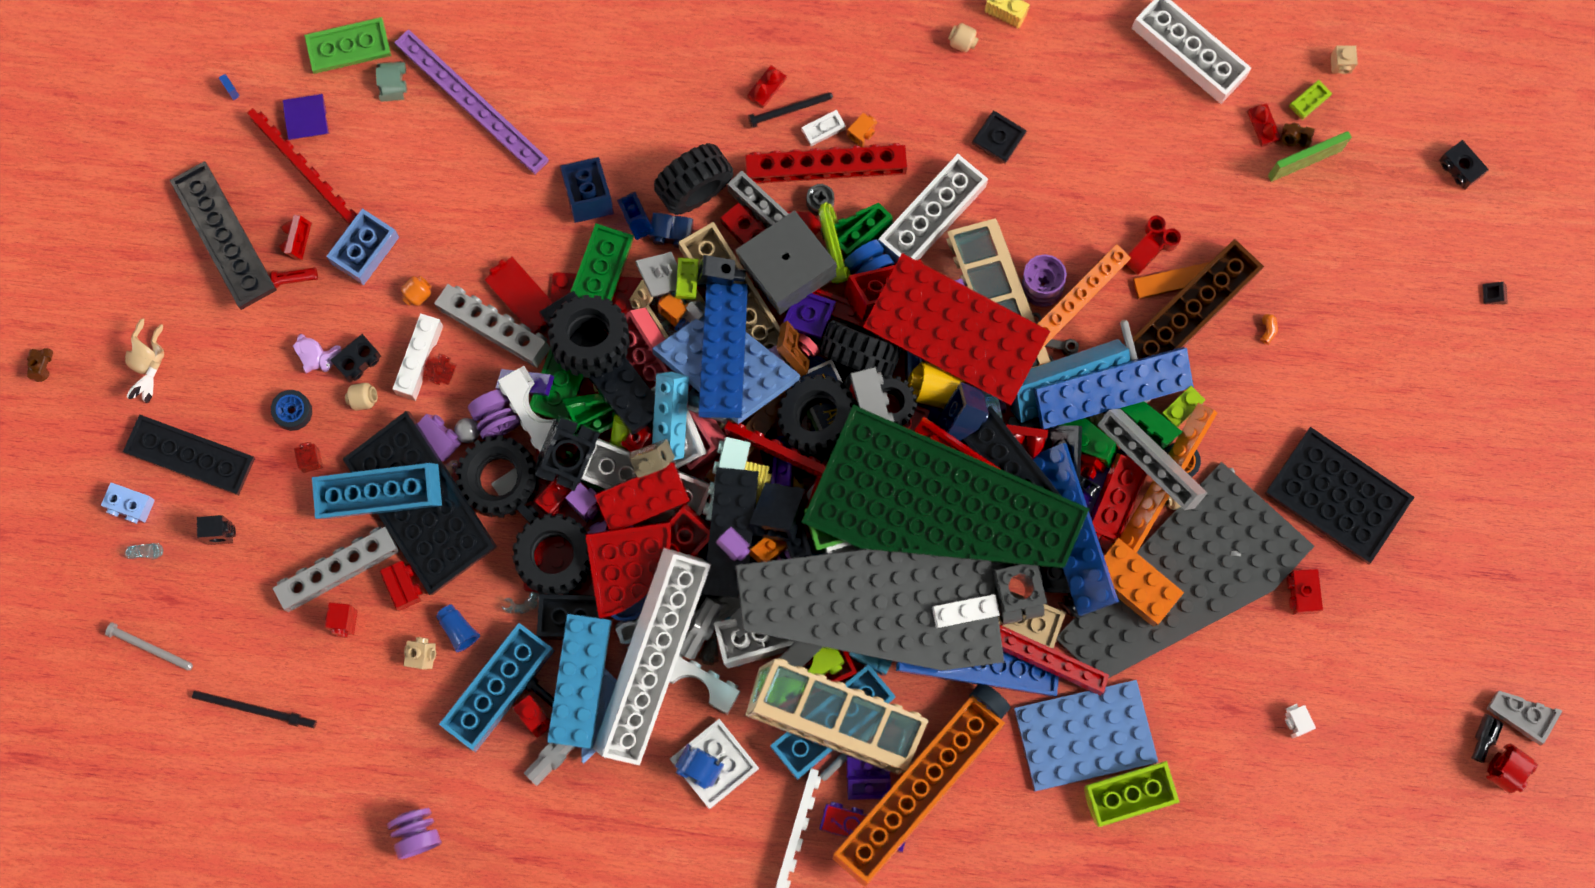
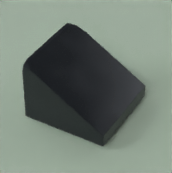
M1503 281L1483 284L1484 304H1508L1507 286Z

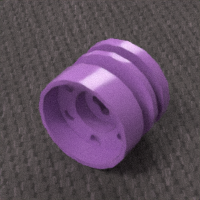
M1043 254L1035 256L1026 264L1022 287L1028 302L1035 306L1046 307L1053 305L1060 299L1067 273L1065 266L1059 259Z
M500 389L483 394L468 405L473 421H480L476 426L478 431H481L480 436L482 440H486L485 437L487 436L497 438V435L503 436L521 424L520 417L509 408L510 400Z
M430 808L416 809L403 813L386 824L388 830L398 828V830L390 834L391 838H402L401 841L394 845L398 859L418 855L442 843L438 830L427 831L426 827L434 823L433 818L423 820L432 814Z

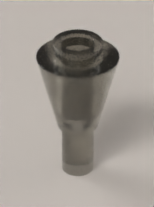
M715 627L711 637L706 640L698 656L702 663L706 665H714V663L719 662Z

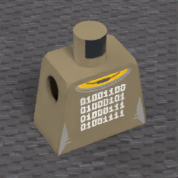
M664 439L630 452L629 459L637 478L666 468L675 459L668 440Z

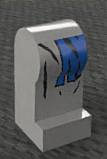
M701 301L690 302L686 307L687 311L675 326V331H679L695 319H702L705 316V305Z

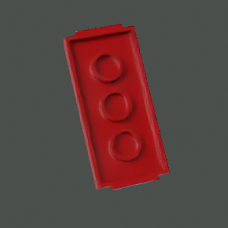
M512 256L507 261L501 259L497 266L489 270L490 275L484 280L517 318L531 329V333L535 335L538 332L541 333L548 325L541 318L539 311L553 302Z
M1116 454L1090 515L1095 531L1112 539L1121 537L1147 476V473L1127 454Z

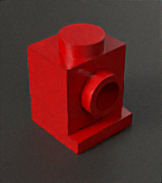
M648 425L633 436L629 433L621 445L631 452L651 445L653 428Z

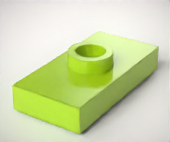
M1318 80L1296 98L1289 107L1303 120L1325 102L1332 93Z
M678 258L675 298L696 300L699 259Z

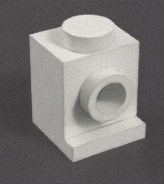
M1295 704L1286 708L1287 713L1285 715L1287 718H1285V722L1288 728L1294 732L1291 734L1292 738L1316 729L1305 705L1298 707Z

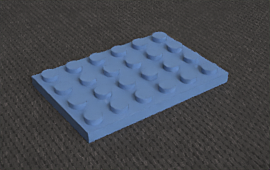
M705 316L700 320H693L652 348L653 354L675 373L689 376V384L698 392H700ZM747 332L745 340L742 418H731L737 424L800 380V374Z
M1137 680L1108 686L1101 696L1094 692L1086 691L1014 708L1034 792L1158 763Z

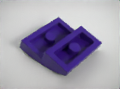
M323 94L283 100L288 140L329 134Z
M847 755L848 800L882 799L891 789L890 771Z

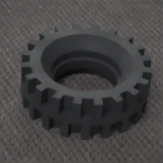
M497 435V438L487 436L483 442L475 441V447L472 449L468 447L465 450L467 452L465 458L460 457L461 467L456 469V474L459 475V480L456 481L457 485L460 487L469 505L478 512L484 513L489 517L498 516L499 518H504L506 514L515 515L516 508L521 503L525 504L528 500L532 501L534 498L532 496L533 491L538 490L536 482L540 477L535 476L536 462L533 456L522 444L510 437L507 439L502 435ZM493 460H508L515 466L517 471L515 486L505 495L494 496L488 494L481 486L480 478L483 469Z

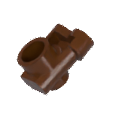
M1285 123L1281 135L1282 142L1287 146H1295L1298 143L1302 147L1309 148L1315 129L1307 126L1304 128L1297 123Z
M51 349L29 350L27 357V377L29 379L42 382L49 377V371L46 367L53 357Z

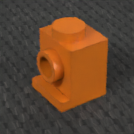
M862 113L848 128L847 137L861 148L864 147L865 139L869 140L874 135L877 121L872 116Z
M670 293L668 295L665 294L658 302V313L673 326H676L687 311L688 303L684 306L681 299L675 298Z

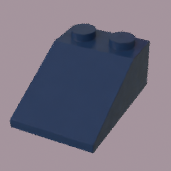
M599 157L560 166L574 223L614 214L611 195Z
M960 382L934 424L959 441L978 430L981 424L986 422L989 415L983 391Z

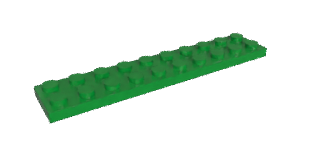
M595 223L571 292L574 291L579 298H583V295H589V297L594 298V295L601 296L602 300L607 298L612 301L631 249L634 235ZM550 347L541 373L554 376L549 396L533 394L530 407L535 414L549 419H557L559 415L569 419L570 416L562 399L577 397L584 377L583 374L576 376L571 374L570 369L565 371L561 368V364H558L554 359V354H552Z

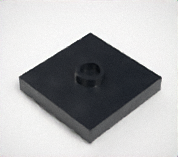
M993 110L972 141V144L1006 164L1027 133V130Z

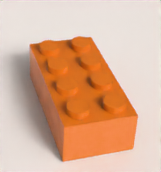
M1119 538L1113 541L1103 554L1117 598L1152 627L1158 625L1184 593Z

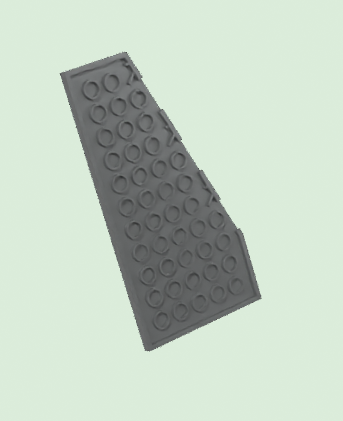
M1221 462L1200 484L1207 492V495L1196 508L1184 510L1182 507L1178 508L1137 552V554L1184 592L1158 625L1152 627L1118 599L1119 602L1080 616L1079 619L1074 618L1057 636L1056 641L1076 660L1109 674V679L1271 593L1315 546ZM1230 551H1238L1241 553V556H1230Z
M859 550L735 566L743 631L940 671L1004 663L998 616L936 628L932 610L933 606L995 594L991 561Z

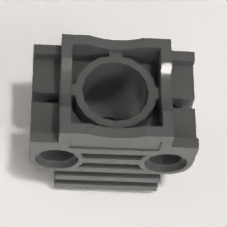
M991 562L1000 625L1022 621V616L1024 621L1043 617L1045 615L1044 604L1047 601L1039 567L1035 565ZM1015 578L1023 583L1025 587L1023 599H1017L1010 593L1009 582L1011 579Z

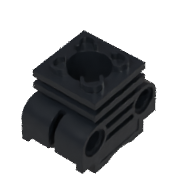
M559 415L553 421L538 455L539 461L535 468V476L553 482L556 474H558L557 484L575 491L596 447V441L600 433L598 430L580 424L578 429H576L578 425L576 421ZM572 443L577 446V451L572 457L563 459L556 456V450L560 445Z

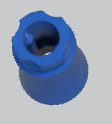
M452 604L443 607L437 612L436 618L456 652L464 651L479 639L480 634Z

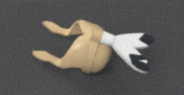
M140 319L132 333V351L126 352L125 363L133 371L145 376L132 386L127 394V398L133 399L142 392L143 401L149 403L153 395V377L164 357V350L156 342L163 330V324H160L153 332L151 338L152 351L137 337L144 326L145 319Z

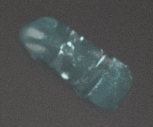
M158 543L132 545L126 549L124 555L127 559L149 558L154 560L163 555V547Z
M531 592L523 604H515L511 598H506L505 601L511 603V606L509 608L502 606V609L506 613H526L537 607L539 594Z

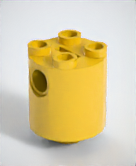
M921 362L910 373L907 386L909 388L912 386L914 389L913 395L916 394L917 397L915 403L943 409L959 383L966 382L931 363Z

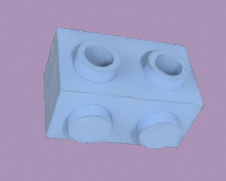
M110 483L101 506L107 509L106 513L118 517L119 514L126 516L125 520L137 524L138 521L146 522L155 500L148 495Z

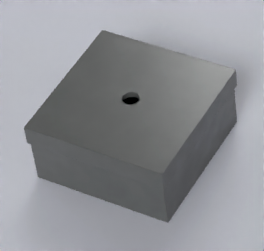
M795 210L736 249L740 264L779 315L837 277L836 262Z

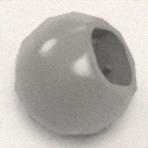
M463 418L456 423L454 432L460 442L469 444L477 440L480 435V431H478L476 426L478 424L477 421Z

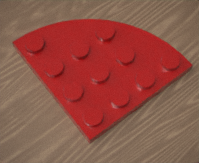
M671 522L585 535L599 619L624 611L648 594L663 549H670Z

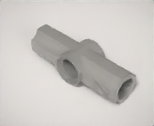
M707 596L697 615H693L680 650V654L684 657L695 659L703 642L711 637L714 631V622L724 606L718 599Z
M549 743L540 752L539 758L530 765L524 774L538 786L552 770H556L565 761L566 755L575 746Z

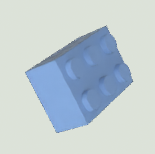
M362 208L326 257L333 266L362 285H365L399 239V236L395 229Z

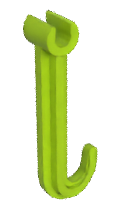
M823 203L819 208V219L828 253L837 264V277L831 281L832 283L839 284L847 281L851 273L844 265L834 226L838 222L835 211L830 203Z

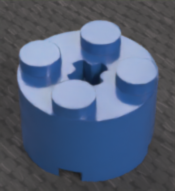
M687 743L675 765L678 768L676 773L684 778L691 776L696 779L694 783L704 789L708 788V786L713 787L725 764L720 762L718 765L716 763L718 761L717 758L699 748L692 750V745Z

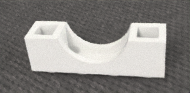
M420 313L393 386V391L396 395L416 401L423 383V372L427 358L432 348L437 345L443 329L440 319Z
M522 366L498 380L500 383L499 388L510 400V407L513 412L517 413L520 417L522 428L530 434L532 445L541 451L551 425L556 419L546 420L540 418L532 411L529 405V392L535 383L525 366Z
M679 653L669 682L674 684L686 677L702 681L709 690V705L728 715L740 694V691L737 690L738 685L729 680L726 683L719 680L720 675L711 670L708 673L700 669L702 665L693 660L687 662L682 659L683 655Z

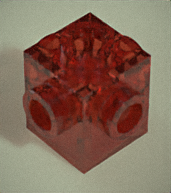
M439 354V356L434 355L432 359L428 358L424 370L427 373L425 376L429 377V381L440 385L442 382L449 385L458 364L450 362L451 358L443 354ZM437 367H441L443 372H439Z

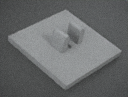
M672 252L635 261L651 297L676 291L678 265Z

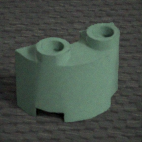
M405 62L377 63L376 82L377 86H379L380 102L404 100V93H407L406 81H402L403 74H406Z

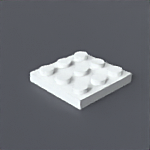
M720 719L689 743L692 745V750L699 748L717 758L718 761L716 763L718 765L720 762L725 764L713 787L708 786V788L704 789L695 784L696 779L691 776L685 778L709 809L759 769ZM685 747L670 758V761L674 764V766L679 760Z

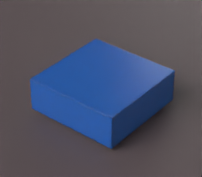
M223 74L218 77L233 100L237 99L239 94L227 75Z

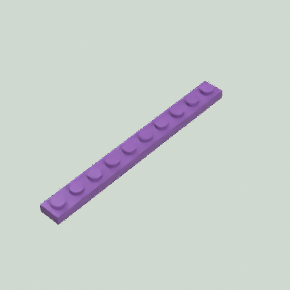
M409 29L394 42L408 58L534 175L549 162V159Z

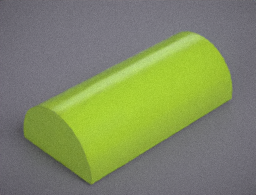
M1167 761L1084 786L1086 801L1097 827L1180 803Z

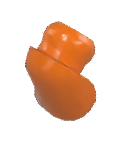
M1265 314L1262 317V322L1266 325L1267 330L1260 340L1266 345H1269L1278 332L1277 318L1273 314Z

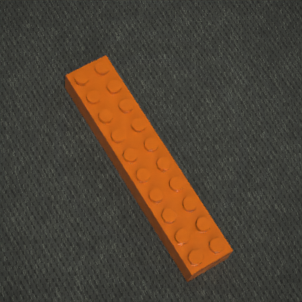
M971 696L835 852L832 859L863 887H866L1000 732L1005 722L975 697Z

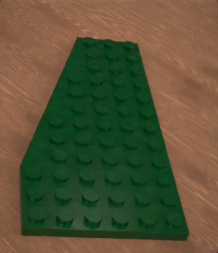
M853 405L802 523L860 549L1065 568L1089 508Z

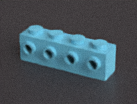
M671 371L656 374L652 444L667 439L675 456L674 460L684 458L689 376Z

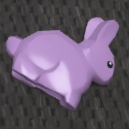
M303 334L298 335L297 342L293 345L306 373L321 368L323 372H327L333 365L331 359L342 351L339 345L334 346L329 351H323L319 342L312 338H306Z

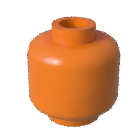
M412 276L401 287L403 294L401 298L409 306L411 304L420 306L431 295V285L422 276Z

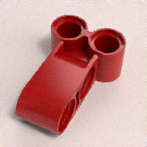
M1154 215L1148 220L1145 226L1147 235L1128 254L1131 259L1126 265L1137 275L1163 249L1165 251H1173L1181 240V234L1178 230L1173 228L1165 229V219L1159 215ZM1151 224L1159 225L1160 229H1152ZM1166 237L1174 238L1175 243H1169Z

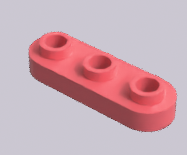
M799 333L798 348L807 357H815L820 352L819 348L809 337Z

